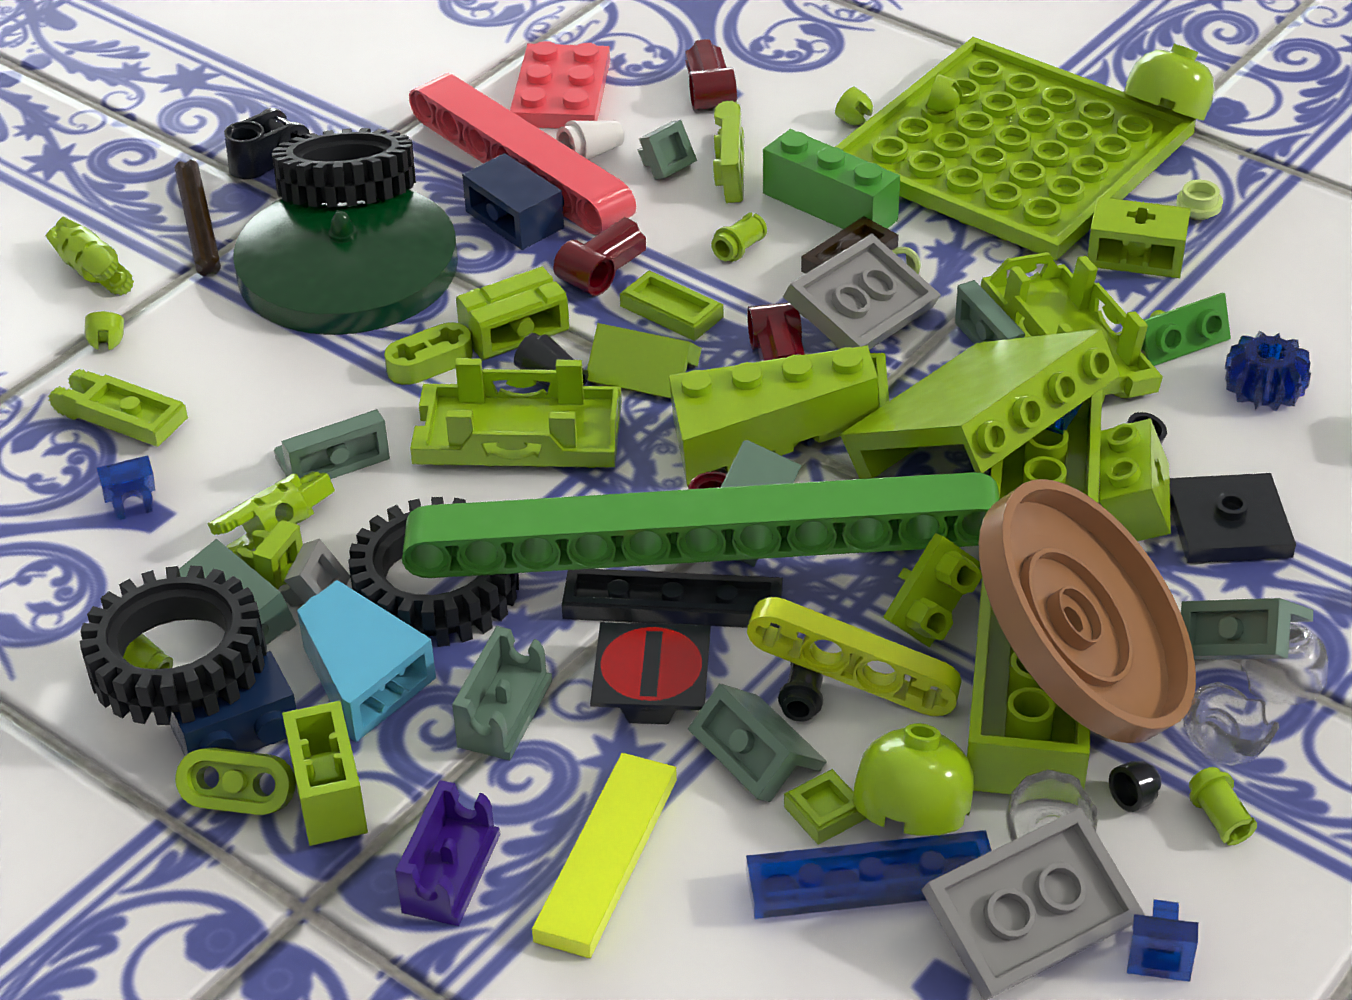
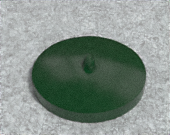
M406 189V192L401 195L393 194V198L387 200L377 197V202L367 204L364 201H357V206L348 207L347 203H339L337 207H327L326 203L318 207H308V202L303 205L293 204V201L286 202L280 199L256 214L245 225L236 240L233 261L238 288L245 302L256 313L270 322L288 329L312 334L342 335L385 328L420 313L432 305L447 290L455 276L458 264L454 226L449 216L440 206L429 198L409 189Z

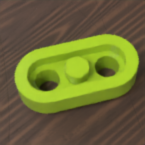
M204 748L190 752L179 763L175 776L179 794L192 806L254 815H266L280 811L289 804L296 788L294 772L290 765L282 758L269 754L219 748ZM209 766L215 768L219 775V781L214 788L208 786L204 780L205 770ZM265 773L270 774L275 780V789L270 795L264 793L260 787V779Z

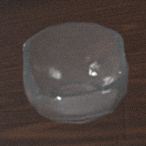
M1290 623L1288 659H1240L1241 671L1246 672L1248 689L1254 696L1275 704L1299 705L1317 699L1325 689L1328 676V654L1323 641L1311 630L1303 625Z
M1220 682L1198 687L1193 696L1192 705L1183 718L1187 736L1198 752L1208 760L1229 766L1250 763L1256 759L1274 738L1279 729V723L1275 721L1267 722L1265 716L1266 702L1263 699H1248L1237 688Z
M1047 769L1026 776L1011 793L1005 813L1006 831L1011 842L1079 808L1083 809L1096 831L1098 823L1096 818L1098 815L1097 807L1082 788L1078 778L1071 774Z

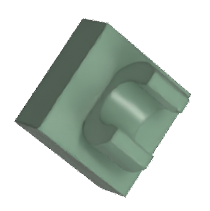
M682 120L671 121L639 138L642 148L638 149V153L643 165L650 166L655 180L664 179L697 161Z

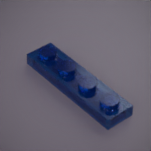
M982 830L746 855V874L754 919L927 901L921 889L928 882L992 851L987 832Z

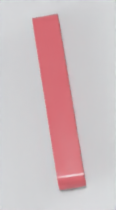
M444 74L411 90L409 93L411 109L422 124L483 164L505 153L522 165L527 166L531 171L549 183L557 186L562 191L564 198L563 216L587 232L598 235L624 217L630 218L635 214L636 201L634 195L623 181L453 74Z

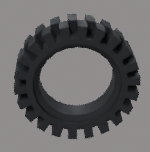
M352 128L342 129L341 133H334L333 130L323 131V135L311 133L306 134L305 139L295 137L290 139V143L283 142L279 144V147H275L272 153L277 195L286 202L293 201V204L303 205L308 202V207H318L323 203H326L327 207H337L339 203H347L348 207L357 206V201H364L370 204L377 202V197L387 200L393 198V194L401 195L406 192V189L413 188L414 183H416L412 140L409 139V136L405 134L400 135V132L396 131L387 133L386 129H378L371 132L370 128H361L358 132H352Z
M431 497V505L444 504L443 497ZM420 498L408 501L410 512L417 507H421ZM454 498L452 504L466 503V500ZM398 505L387 509L389 522L376 515L369 520L370 530L361 528L357 533V544H351L349 550L350 559H348L352 589L425 636H437L438 647L450 646V633L457 632L462 643L473 639V625L483 634L493 628L492 617L502 621L508 615L507 605L514 606L517 599L516 590H519V573L478 575L466 586L451 592L434 595L413 594L395 588L386 579V576L393 564L403 556L406 520L410 512L404 514Z
M190 565L186 577L180 576L178 566L166 567V578L156 580L153 570L141 574L144 585L136 587L128 579L119 584L122 597L108 591L100 598L103 609L93 606L88 612L89 623H83L80 631L82 636L80 648L94 694L97 693L99 702L105 708L111 705L114 715L123 719L131 712L133 722L145 724L151 712H154L157 725H170L173 712H180L183 723L196 721L193 709L203 706L208 716L220 711L217 698L222 697L230 705L241 698L238 686L250 690L256 682L254 672L262 673L265 665L263 656H267V646L257 602L254 600L253 593L248 587L243 589L241 580L234 576L226 581L224 571L213 568L205 578L202 566ZM193 619L210 621L225 631L221 643L210 653L189 664L166 669L139 668L131 665L123 658L127 646L142 633L173 621Z

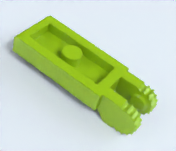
M727 100L726 102L718 103L715 106L716 108H714L715 124L720 126L721 129H719L717 135H714L716 159H713L715 186H723L725 202L734 203L741 202L744 199V130L741 127L740 104Z
M84 369L75 370L69 376L68 383L72 390L59 386L48 396L50 405L62 416L66 415L67 418L72 420L80 418L156 447L160 446L188 419L186 405L179 400L106 374L101 376L90 371L85 372Z

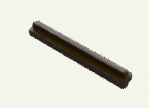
M192 159L186 163L179 161L174 168L196 272L202 276H206L209 272L217 274L221 269L198 163Z

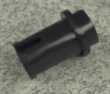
M791 662L788 682L780 688L778 702L783 714L789 719L798 722L808 721L821 711L824 700L820 692L823 674Z

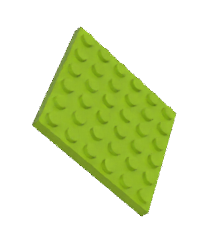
M972 37L835 147L900 175V197L920 204L924 208L947 215L963 224L971 225L993 234L1002 240L1020 245L1037 254L1049 252L1052 258L1057 261L1091 229L1097 197L1123 200L1194 134L1196 119ZM938 74L956 81L962 89V99L955 110L948 113L927 108L928 99Z

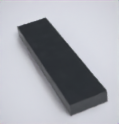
M610 569L568 570L561 605L562 619L748 628L753 609L760 600L770 597L782 598L783 578ZM771 623V624H770L772 627H775V628H779V627H780L779 625L774 624V623Z

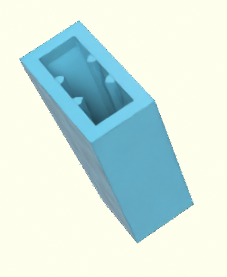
M336 580L297 609L304 650L330 702L341 701L348 735L353 741L358 742L436 679L431 639L340 581Z

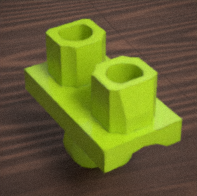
M935 533L912 571L905 567L902 568L898 578L904 581V584L882 618L929 648L935 639L944 640L954 624L952 611L962 595L974 592L982 579V573L979 569L980 561L944 536Z

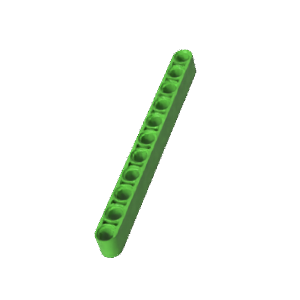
M969 472L426 505L417 507L407 517L402 563L405 569L418 577L443 578L926 549L935 533L944 536L958 547L979 546L982 521L987 511L995 502L1000 500L997 482L991 476L984 473Z

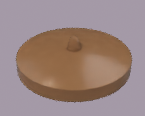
M1037 479L1025 482L995 502L987 511L980 529L979 560L981 573L990 604L1002 631L1017 657L1037 684L1060 708L1089 730L1117 742L1140 743L1147 741L1180 722L1188 713L1195 694L1196 670L1192 645L1181 612L1157 567L1137 540L1110 512L1095 500L1069 485L1054 480Z

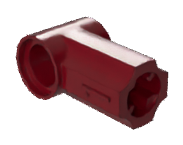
M710 39L696 40L694 45L685 51V63L689 74V90L693 110L716 108L715 106L718 103L726 102L727 100L737 102L733 67H726L721 47L712 44Z
M624 217L585 244L578 240L567 241L556 254L553 265L554 274L563 281L592 296H599L610 287L616 270L646 250V237L641 233L636 222Z
M789 302L748 307L747 323L750 345L753 350L758 349L761 361L787 358L792 355H805L802 345L801 317L795 307Z

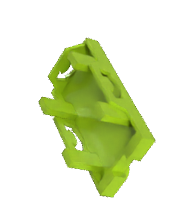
M1049 252L1007 258L991 276L982 278L980 285L982 289L1025 333V337L1102 329L1120 374L1118 378L1102 388V403L1104 402L1105 395L1109 394L1120 398H1132L1159 392L1163 376L1141 352L1148 325L1136 311L1127 312L1126 314L1099 282L1095 283L1098 269L1087 256L1077 258L1074 273L1065 264L1057 265ZM1036 264H1044L1040 274L1036 272L1031 277L1025 274L1037 269ZM1099 300L1105 304L1102 308L1108 320L1123 326L1121 334L1114 332L1106 323L1102 311L1099 310Z
M456 358L457 384H423L419 413L420 421L426 422L425 426L414 427L410 447L412 464L439 466L615 467L622 405L621 386H583L582 360H556V370H482L481 359ZM507 380V385L516 388L532 387L536 385L537 381L550 382L547 392L541 389L537 392L522 394L509 392L503 388L497 391L493 381Z

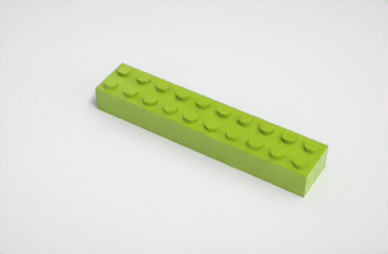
M1102 389L991 467V477L997 482L1000 499L1025 482L1046 479L1069 485L1088 495L1098 503ZM982 577L967 758L974 773V791L1083 802L1090 753V730L1060 708L1026 670L997 621Z

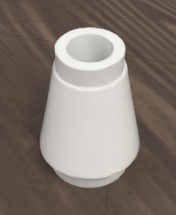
M617 120L568 121L564 127L558 129L556 140L589 160L617 146H621L624 141V132Z

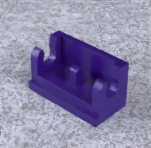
M439 780L395 870L401 912L403 914L455 926L460 925L500 837V827L494 826L492 805L485 794L479 793L474 804L475 810H470L460 804L458 800L460 794L455 783Z

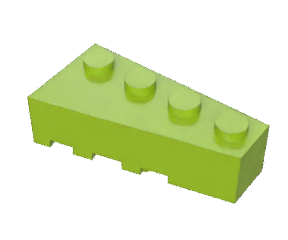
M868 345L854 348L845 347L834 351L807 355H792L787 358L754 363L745 362L733 366L692 370L687 373L669 375L673 421L687 487L691 480L699 474L722 467L728 473L745 440H749L782 456L794 452V447L801 441L813 438L821 443L839 437L842 432L879 408L878 376Z

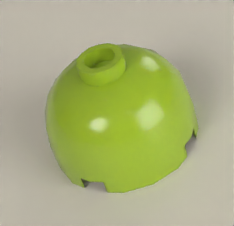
M1174 43L1171 51L1153 50L1144 54L1133 66L1127 78L1124 93L1204 121L1207 112L1210 110L1215 92L1214 78L1208 67L1196 61L1198 51Z
M921 723L910 724L906 728L893 730L880 736L866 749L856 775L852 801L860 814L881 827L885 826V819L887 817L894 821L904 822L903 833L915 836L943 835L959 830L964 826L965 815L969 817L974 792V773L963 750L952 740L942 735L937 728Z

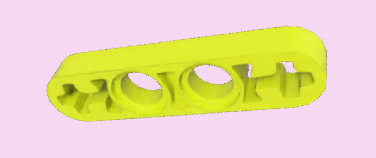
M778 597L765 598L760 600L753 609L747 628V635L749 640L764 652L925 715L943 716L951 713L956 707L962 680L959 672L944 661ZM771 623H774V624L779 625L780 627H779V628H775V627H772L770 624H771ZM799 632L805 634L804 639L798 638ZM818 640L832 641L842 651L838 653L825 652L819 649L814 642ZM871 661L885 662L895 672L889 674L879 673L872 670L867 663ZM905 674L911 676L910 681L904 679ZM931 686L938 687L937 690L930 689Z

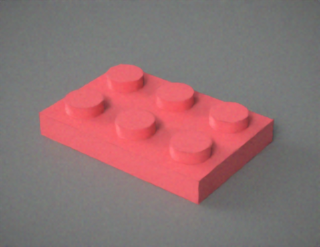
M542 41L536 44L527 43L510 111L537 128L564 127L568 121H598L610 64V46H597L593 43L564 45L549 41Z

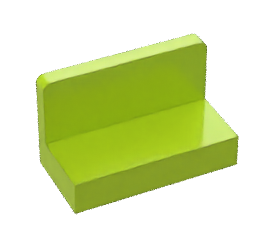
M597 323L587 367L589 373L588 381L608 386H621L622 389L671 399L669 375L686 373L687 365L698 367L702 348L689 341Z

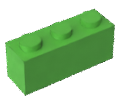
M789 129L763 148V194L842 229H845L863 216L887 229L898 221L900 175L792 129Z

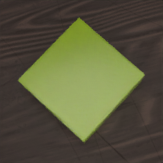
M833 769L784 793V808L817 845L866 820V817L858 812L852 801L854 791Z

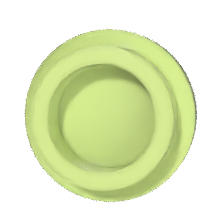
M1207 180L1187 182L1183 186V190L1178 193L1176 206L1191 208L1189 218L1193 220H1206L1216 216L1221 212L1223 198L1220 195L1219 187Z

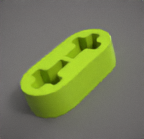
M447 322L396 340L388 345L384 353L388 378L394 383L411 385L455 369L456 358H472L471 332L463 324Z

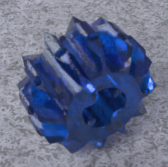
M1258 331L1255 338L1248 335L1241 336L1238 344L1231 346L1230 353L1226 356V390L1236 393L1237 402L1250 401L1254 403L1255 410L1261 405L1269 406L1274 411H1277L1281 404L1295 406L1297 399L1305 395V391L1310 384V352L1299 348V341L1297 339H1282L1280 332L1275 336H1267L1262 331Z

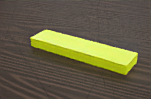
M621 753L532 927L534 943L591 959L677 781L675 766Z

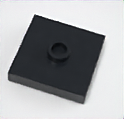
M1271 473L1169 478L1170 508L1187 563L1294 557L1296 542Z

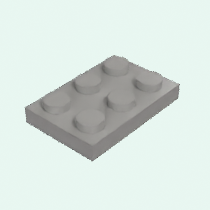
M870 234L790 283L783 298L826 335L838 349L868 345L870 350L933 308L941 294L877 237Z
M1082 808L1072 811L928 882L921 889L983 1000H988L1136 924L1146 916Z

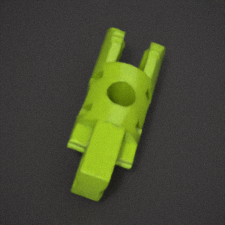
M63 216L46 233L45 237L61 259L75 269L85 280L91 283H100L115 295L119 294L121 296L131 292L134 282L133 276L118 262L116 251L109 244L101 240L93 231Z
M311 472L301 478L298 477V474L292 473L207 524L214 535L228 533L237 526H243L247 533L226 546L238 556L237 551L240 547L255 551L252 536L255 530L271 532L280 520L294 524L301 523L314 514L312 507L335 492V489L327 473Z

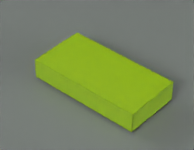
M650 270L620 292L621 307L693 341H696L724 318L722 303Z

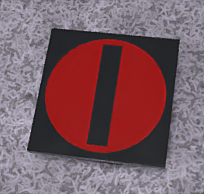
M600 622L590 707L620 708L628 723L668 725L676 710H701L706 699L711 625Z

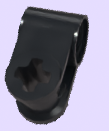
M273 107L265 109L246 120L232 123L224 130L229 173L238 179H254L262 176L267 171L274 169L272 157L274 148L279 147V144L283 142L290 143V139L295 137L305 139V135L310 134L309 129L301 123L288 121L286 115L281 110Z

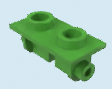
M1222 292L1144 319L1148 328L1141 350L1146 352V358L1153 366L1231 339L1225 293Z

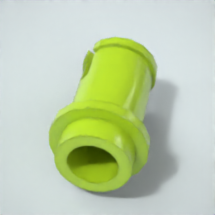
M749 212L732 226L719 228L716 230L711 242L714 254L722 261L739 260L743 257L745 249L766 236V223L760 215L755 213L752 216V212Z
M1209 767L1195 774L1190 780V801L1195 807L1203 808L1220 834V839L1224 844L1227 843L1230 846L1239 844L1255 832L1257 822L1250 816L1234 792V780L1227 772H1221L1217 767Z

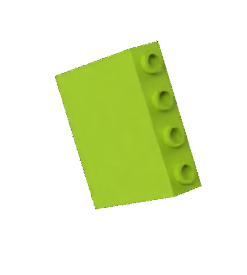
M1102 329L980 342L974 344L842 432L840 436L859 479L875 478L918 447L964 444L975 472L984 473L1118 378L1120 374Z

